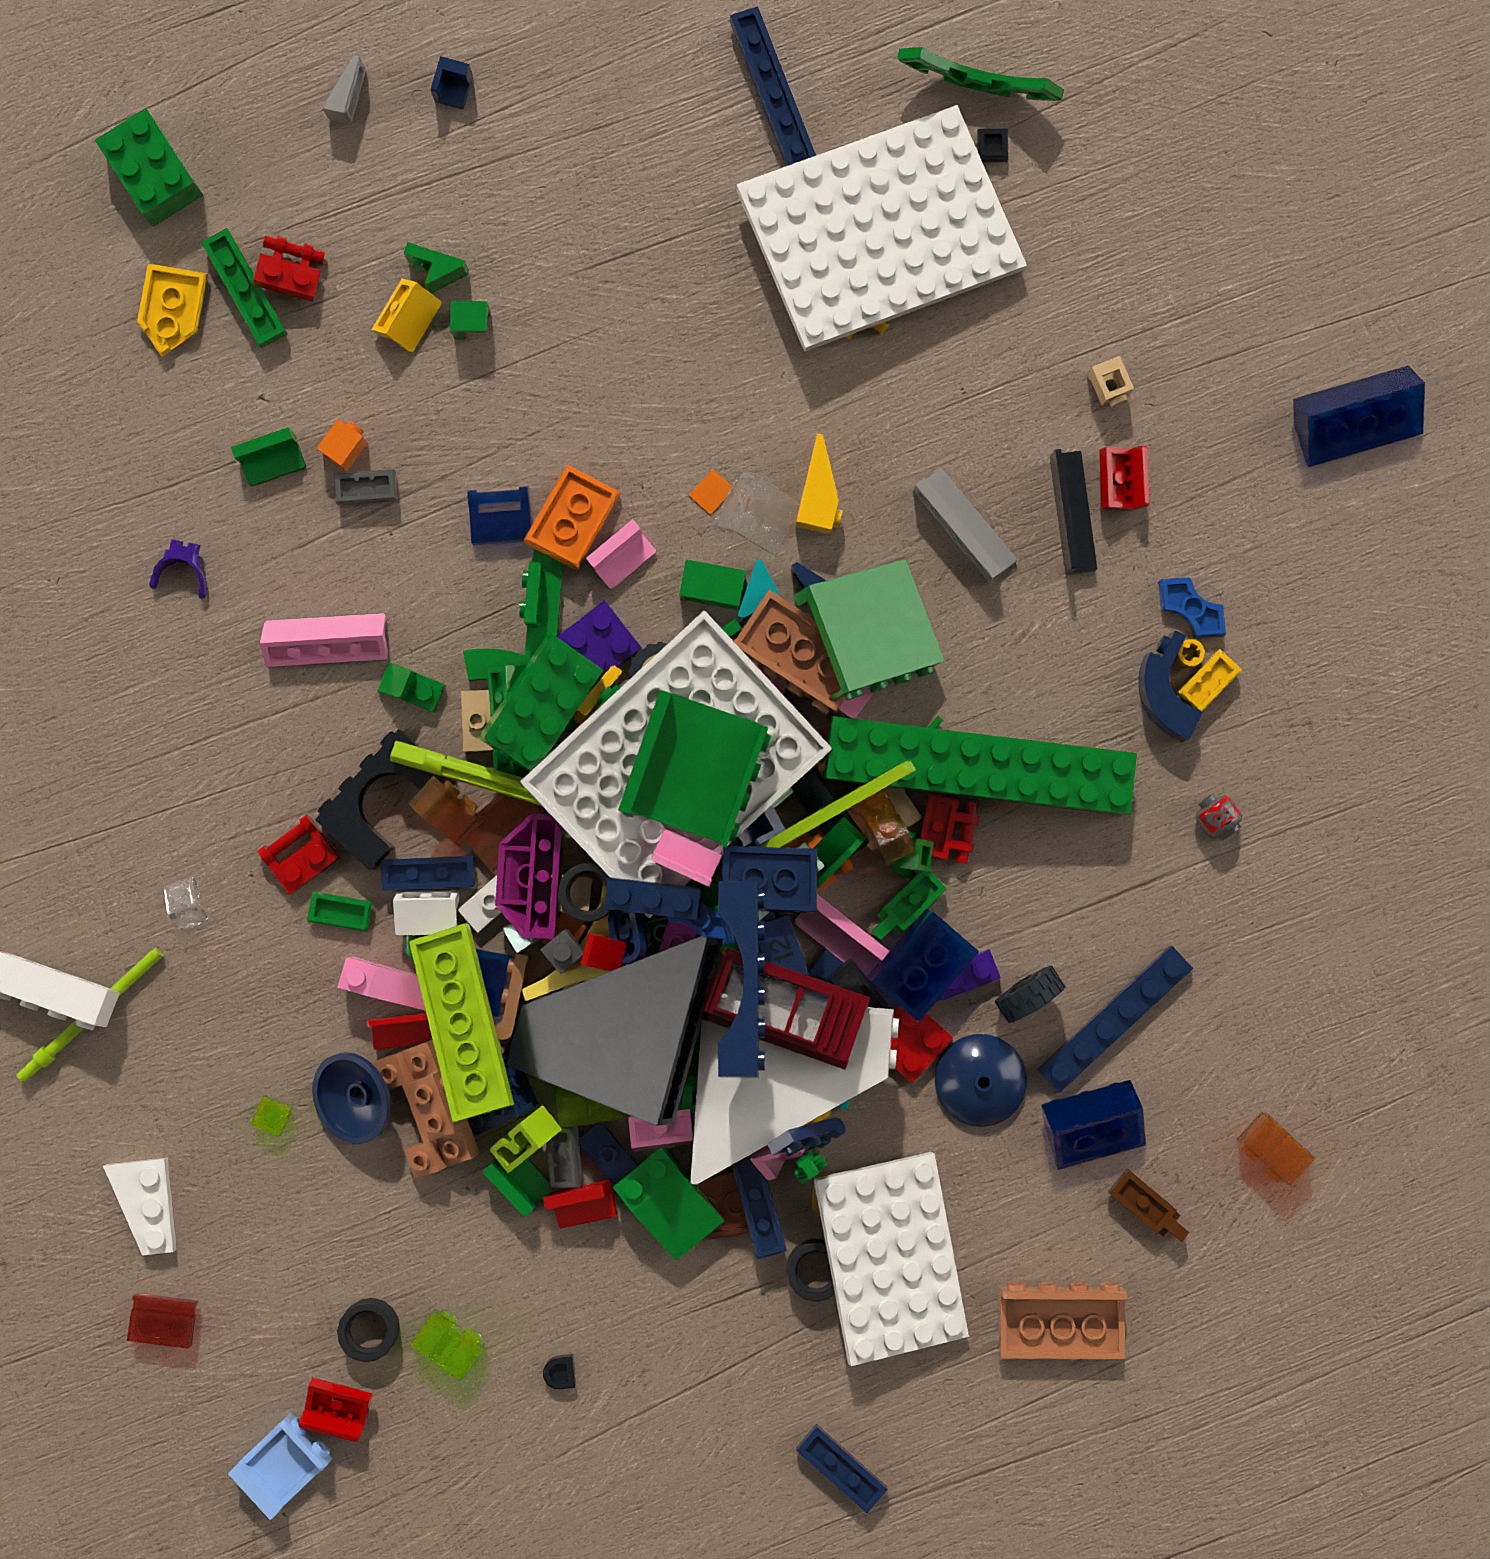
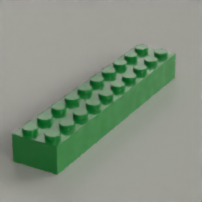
M836 716L828 719L826 742L832 749L824 756L822 778L826 781L865 785L903 762L911 761L916 771L886 788L1112 815L1131 814L1137 753Z

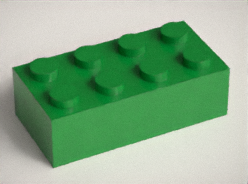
M546 636L478 739L527 772H531L546 758L603 672V669L556 636Z

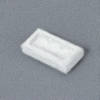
M497 875L458 909L477 933L501 914V911L495 906Z

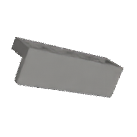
M938 469L927 479L924 477L915 485L913 492L989 583L1016 562L1017 558L943 469Z

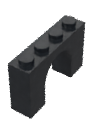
M400 729L395 733L390 731L381 740L380 745L382 747L375 755L369 754L360 763L359 767L361 770L354 778L349 776L341 783L338 788L341 792L333 800L329 798L319 807L317 812L320 815L315 819L317 823L369 870H375L381 864V860H384L395 848L370 825L364 814V797L371 784L383 776L401 775L407 778L431 801L437 803L456 782L453 779L391 762L390 755L395 741L420 747Z

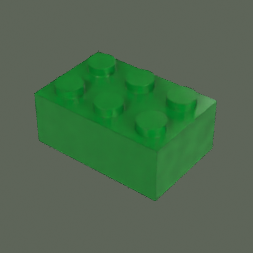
M146 108L95 139V142L136 206L153 227L203 196V193L167 137Z

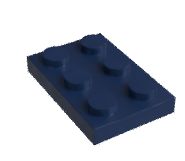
M723 846L722 881H757L759 889L765 890V909H759V911L815 913L817 911V849Z

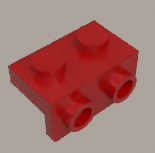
M1138 446L1132 449L1116 447L1099 449L1101 508L1133 511L1149 506L1150 488L1147 446Z
M312 1377L308 1386L305 1408L298 1426L313 1432L358 1442L367 1423L372 1393Z

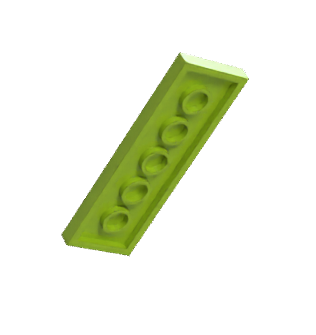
M464 923L409 941L452 1122H459L513 1106L514 1101L470 924Z

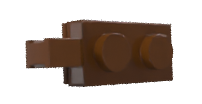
M1129 1169L1123 1172L1108 1191L1110 1195L1157 1234L1159 1233L1164 1237L1169 1231L1182 1242L1190 1233L1176 1222L1181 1216L1176 1212L1177 1209Z

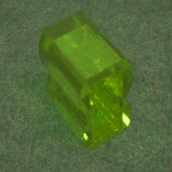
M434 1309L410 1345L419 1353L435 1362L448 1374L461 1381L482 1352L485 1344L481 1342L482 1336L470 1327H467L465 1330L457 1325V1318L445 1309H442L441 1312Z

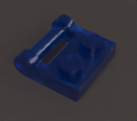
M519 486V490L467 491L472 545L524 542V538L532 526L529 486ZM520 502L521 510L480 513L479 504Z

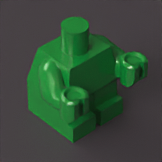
M905 831L897 834L894 839H889V845H881L879 847V856L886 857V863L890 864L892 870L902 878L913 879L914 870L930 872L931 855L933 854L934 842L918 839L919 832Z

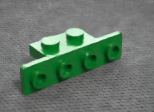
M536 549L533 552V562H529L528 570H523L522 588H526V600H521L519 607V618H524V624L527 626L525 655L531 658L546 636L554 635L557 637L563 563Z

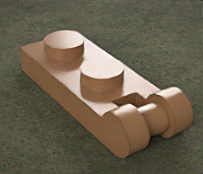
M516 953L515 959L510 958L506 976L511 977L509 989L504 988L500 1007H505L503 1020L495 1026L497 1037L501 1040H506L515 1033L516 1020L520 1013L523 999L522 989L525 988L531 955Z

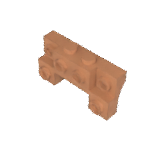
M433 1039L372 1063L382 1075L388 1090L402 1085L423 1142L414 1144L404 1150L415 1179L441 1171L448 1166L472 1159L480 1154L468 1120L452 1122Z

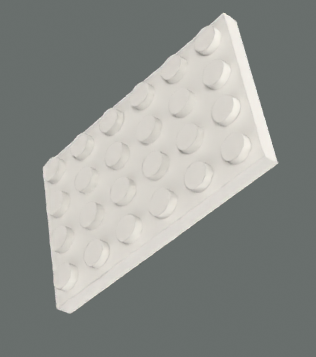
M923 1153L814 1178L848 1364L855 1366L969 1337L935 1153Z

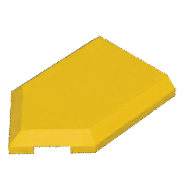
M154 264L147 265L137 323L162 357L197 333L208 278L207 273Z

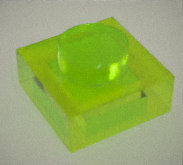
M264 1095L250 1125L279 1137L282 1135L293 1106Z

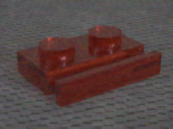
M140 1293L133 1295L132 1300L134 1301L130 1313L127 1341L187 1349L192 1346L197 1300Z

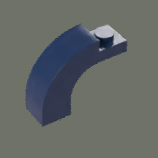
M1175 630L1168 637L1163 635L1155 650L1159 655L1150 652L1144 656L1139 670L1138 687L1141 702L1150 719L1162 731L1184 742L1190 739L1203 712L1181 701L1172 690L1170 669L1186 638V635Z

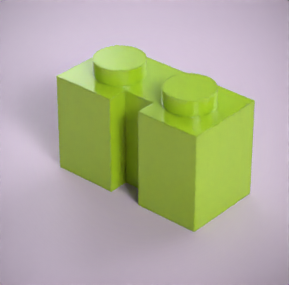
M542 1105L489 1150L506 1172L510 1173L562 1129L554 1117Z

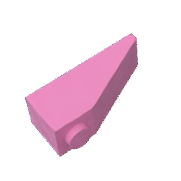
M346 957L338 988L425 1010L417 975L358 957Z

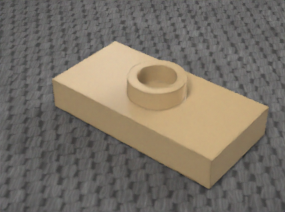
M461 691L463 752L493 751L492 747L478 739L491 719L489 691Z

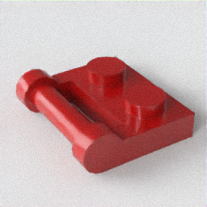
M308 814L300 818L299 824L268 847L264 845L257 851L261 859L269 866L289 894L295 893L341 858ZM307 832L312 836L313 839L283 862L280 863L275 857Z

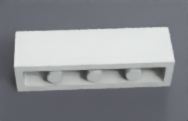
M0 952V999L8 1001L11 1000V997L21 999L20 1006L38 1011L39 1006L49 1009L47 1015L61 1020H66L67 1016L77 1019L75 1025L89 1030H94L95 1026L107 1027L118 999L119 991L10 953Z

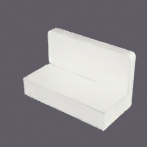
M459 889L398 890L393 899L395 934L430 935L457 926L456 909L459 904Z

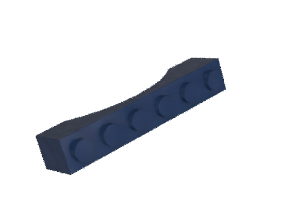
M719 881V915L731 929L738 943L744 969L743 997L738 1013L729 1031L718 1043L719 1078H759V1071H765V1051H759V1038H765V1018H759V1005H765V986H759V973H765V953H759V941H765V921H759V909H765V890L759 889L757 881Z

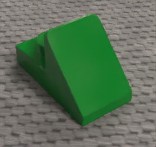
M410 242L406 244L404 255L410 266L421 272H427L429 269L425 287L430 293H434L467 276L469 269L465 260Z
M388 663L377 691L435 713L446 685L415 673L408 668Z

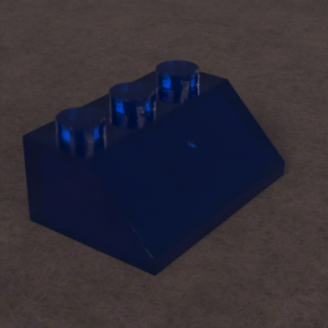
M926 909L867 978L915 1020L920 1022L979 951L935 912Z
M1131 1080L1112 1083L1106 1087L1083 1091L1077 1095L1041 1104L1044 1125L1057 1170L1146 1146L1143 1107Z

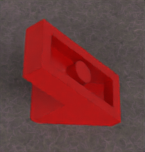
M589 933L580 965L607 971L621 968L626 943L605 937V935Z

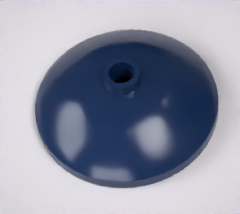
M972 1034L956 1040L943 1052L936 1066L934 1081L938 1099L952 1117L970 1126L986 1127L1003 1122L1019 1108L1026 1092L1027 1074L1021 1057L1010 1044L992 1035ZM985 1076L988 1078L989 1083L986 1087L981 1088L978 1085V1080Z
M350 1052L335 1054L320 1064L313 1079L312 1094L315 1109L324 1126L335 1137L350 1144H363L378 1137L388 1123L391 1103L387 1085L377 1068L364 1057Z

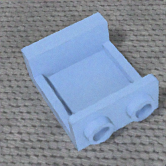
M291 1413L228 1473L270 1520L316 1474L322 1471L332 1459L329 1455L328 1447L321 1440H315L307 1429L300 1428L298 1426L300 1418L294 1417Z

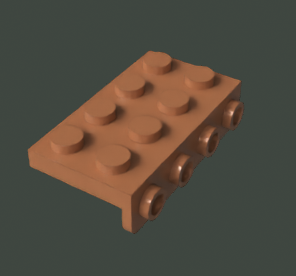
M768 590L733 642L750 660L761 666L760 671L766 677L773 681L778 677L787 683L785 688L799 698L804 694L813 700L811 705L825 715L829 711L835 715L845 700V696L833 699L831 696L839 692L841 688L815 619L771 590Z
M1008 1282L1007 1287H999L1000 1358L1125 1359V1300H1127V1292L1122 1287H1119L1118 1283L1112 1282L1101 1283L1100 1287H1088V1284L1083 1282L1069 1283V1287H1057V1283L1040 1282L1038 1287H1026V1283Z

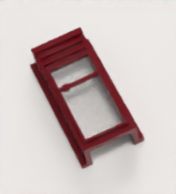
M728 947L726 951L723 950L702 1017L705 1021L730 1029L738 1013L743 997L744 969L743 959L739 951ZM765 961V973H759V986H765V1005H759V1018H765V1038H759V1040L846 1070L870 997Z

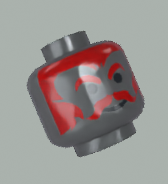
M1211 794L1198 803L1201 809L1196 814V820L1210 838L1219 837L1222 841L1241 828L1239 823L1242 820V814L1227 795L1216 798L1214 794Z

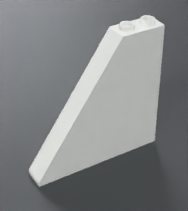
M722 994L717 1007L737 1014L743 996ZM765 998V1005H759V1018H765L766 1025L784 1031L795 1000ZM800 1001L789 1033L814 1041L827 1003ZM867 1007L846 1070L759 1040V1051H765V1071H759V1078L718 1077V1043L729 1029L702 1019L691 1184H698L765 1147L787 1130L810 1122L887 1079L889 1069H895L897 1050H891L892 1037L898 1038L899 1019L893 1018L894 1009Z

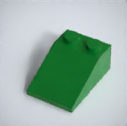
M668 1147L658 1149L613 1187L631 1212L676 1261L725 1222L698 1185L691 1184V1176Z

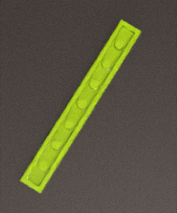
M911 761L903 762L756 847L780 848L911 774L916 769ZM722 866L715 870L711 878L712 881L722 880Z

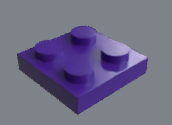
M605 600L557 636L561 641L603 669L594 686L611 666L620 667L642 649Z

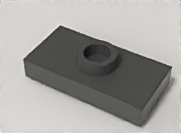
M394 469L334 474L335 500L338 506L398 501L397 477Z
M558 1124L562 1130L546 1142L551 1188H579L583 1186L578 1127L577 1124Z

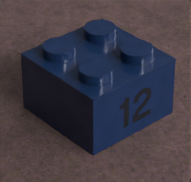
M786 914L766 921L765 941H759V951L761 950V953H765V961L809 975L789 915ZM762 974L764 981L771 980L773 986L785 983V981Z

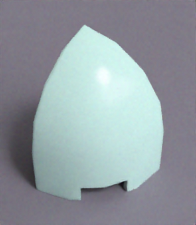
M512 924L503 927L506 936L517 953L523 952L541 940L540 938H523Z

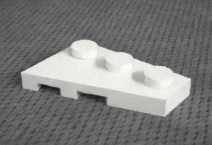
M168 1157L104 1165L103 1168L142 1256L176 1251Z

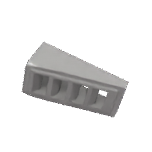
M353 55L323 106V111L327 118L332 121L348 125L353 121L366 74V68L360 56Z

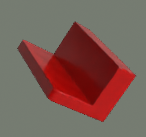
M426 1013L367 1020V1027L371 1026L374 1050L419 1045L432 1040Z
M610 1179L585 1184L579 1188L553 1191L543 1197L545 1209L554 1208L560 1229L613 1218L618 1214Z

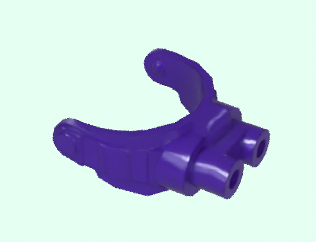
M171 539L169 550H165L163 558L159 560L153 569L149 583L150 588H157L159 577L166 567L177 562H186L197 572L200 582L199 598H205L207 595V581L200 567L202 558L198 556L200 545L188 543L186 547L183 546L182 541Z

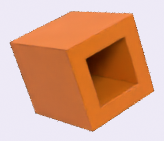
M337 419L316 449L347 472L368 442L362 436L364 431L351 421L344 424Z

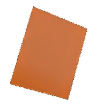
M712 469L689 496L711 515L735 488Z

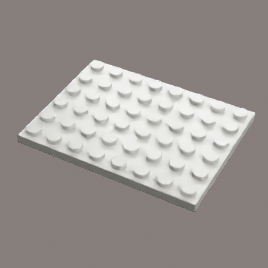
M958 105L741 182L736 186V191L804 352L1021 272L1027 266Z
M705 610L520 781L609 877L685 886L691 878L651 860L665 828L718 853L722 851L723 846L719 842L632 812L628 814L618 810L660 689L768 727L767 733L771 734V739L766 752L760 751L756 763L761 764L758 777L755 782L749 781L746 793L751 794L747 808L745 812L739 811L735 821L740 824L737 837L832 749ZM645 914L648 918L652 916L651 914Z

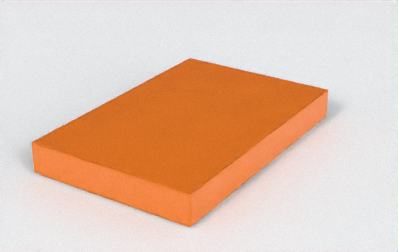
M566 465L524 538V544L578 571L617 502L620 491Z

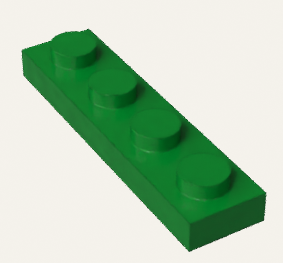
M225 228L202 241L201 243L258 345L263 348L287 335V331L263 289L253 285L254 273L229 229Z

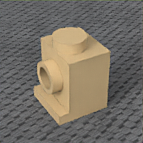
M1120 356L1093 366L1087 374L1101 406L1109 403L1111 408L1117 407L1127 402V396L1134 390ZM1106 383H1112L1115 390L1109 391Z

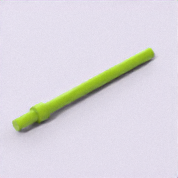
M154 947L110 989L119 991V996L122 995L159 961L163 954ZM75 1020L47 1047L42 1046L32 1055L33 1059L16 1074L18 1079L26 1083L42 1067L47 1068L55 1060V1055L84 1028L75 1025Z

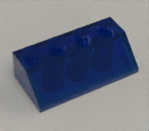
M1407 365L1294 398V427L1306 465L1312 467L1423 434L1425 382Z

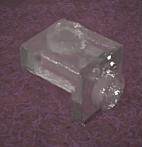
M193 876L163 886L167 916L179 930L193 928L198 924L208 921V916L201 907L198 884Z

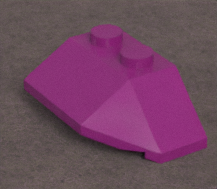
M531 813L499 843L495 906L523 938H555L559 901L558 888L561 880L563 827L551 814Z

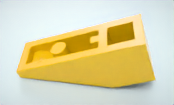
M817 433L795 527L831 535L832 527L839 528L843 510L837 509L839 499L824 436Z

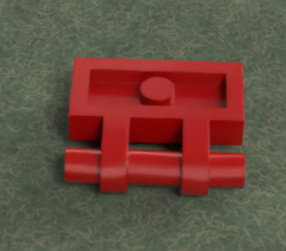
M265 235L262 247L274 250L273 256L260 253L253 285L313 302L321 270L309 266L311 261L323 264L325 252L315 250L314 246L309 244L301 246L287 242V238L281 236L273 238ZM284 253L301 258L300 264L283 260Z
M928 794L919 839L934 842L931 857L947 860L950 848L957 850L955 862L967 864L969 853H973L974 844L972 843L974 827L978 826L980 817L977 816L979 804L967 802L965 813L957 812L958 799ZM955 822L963 823L960 840L951 839Z

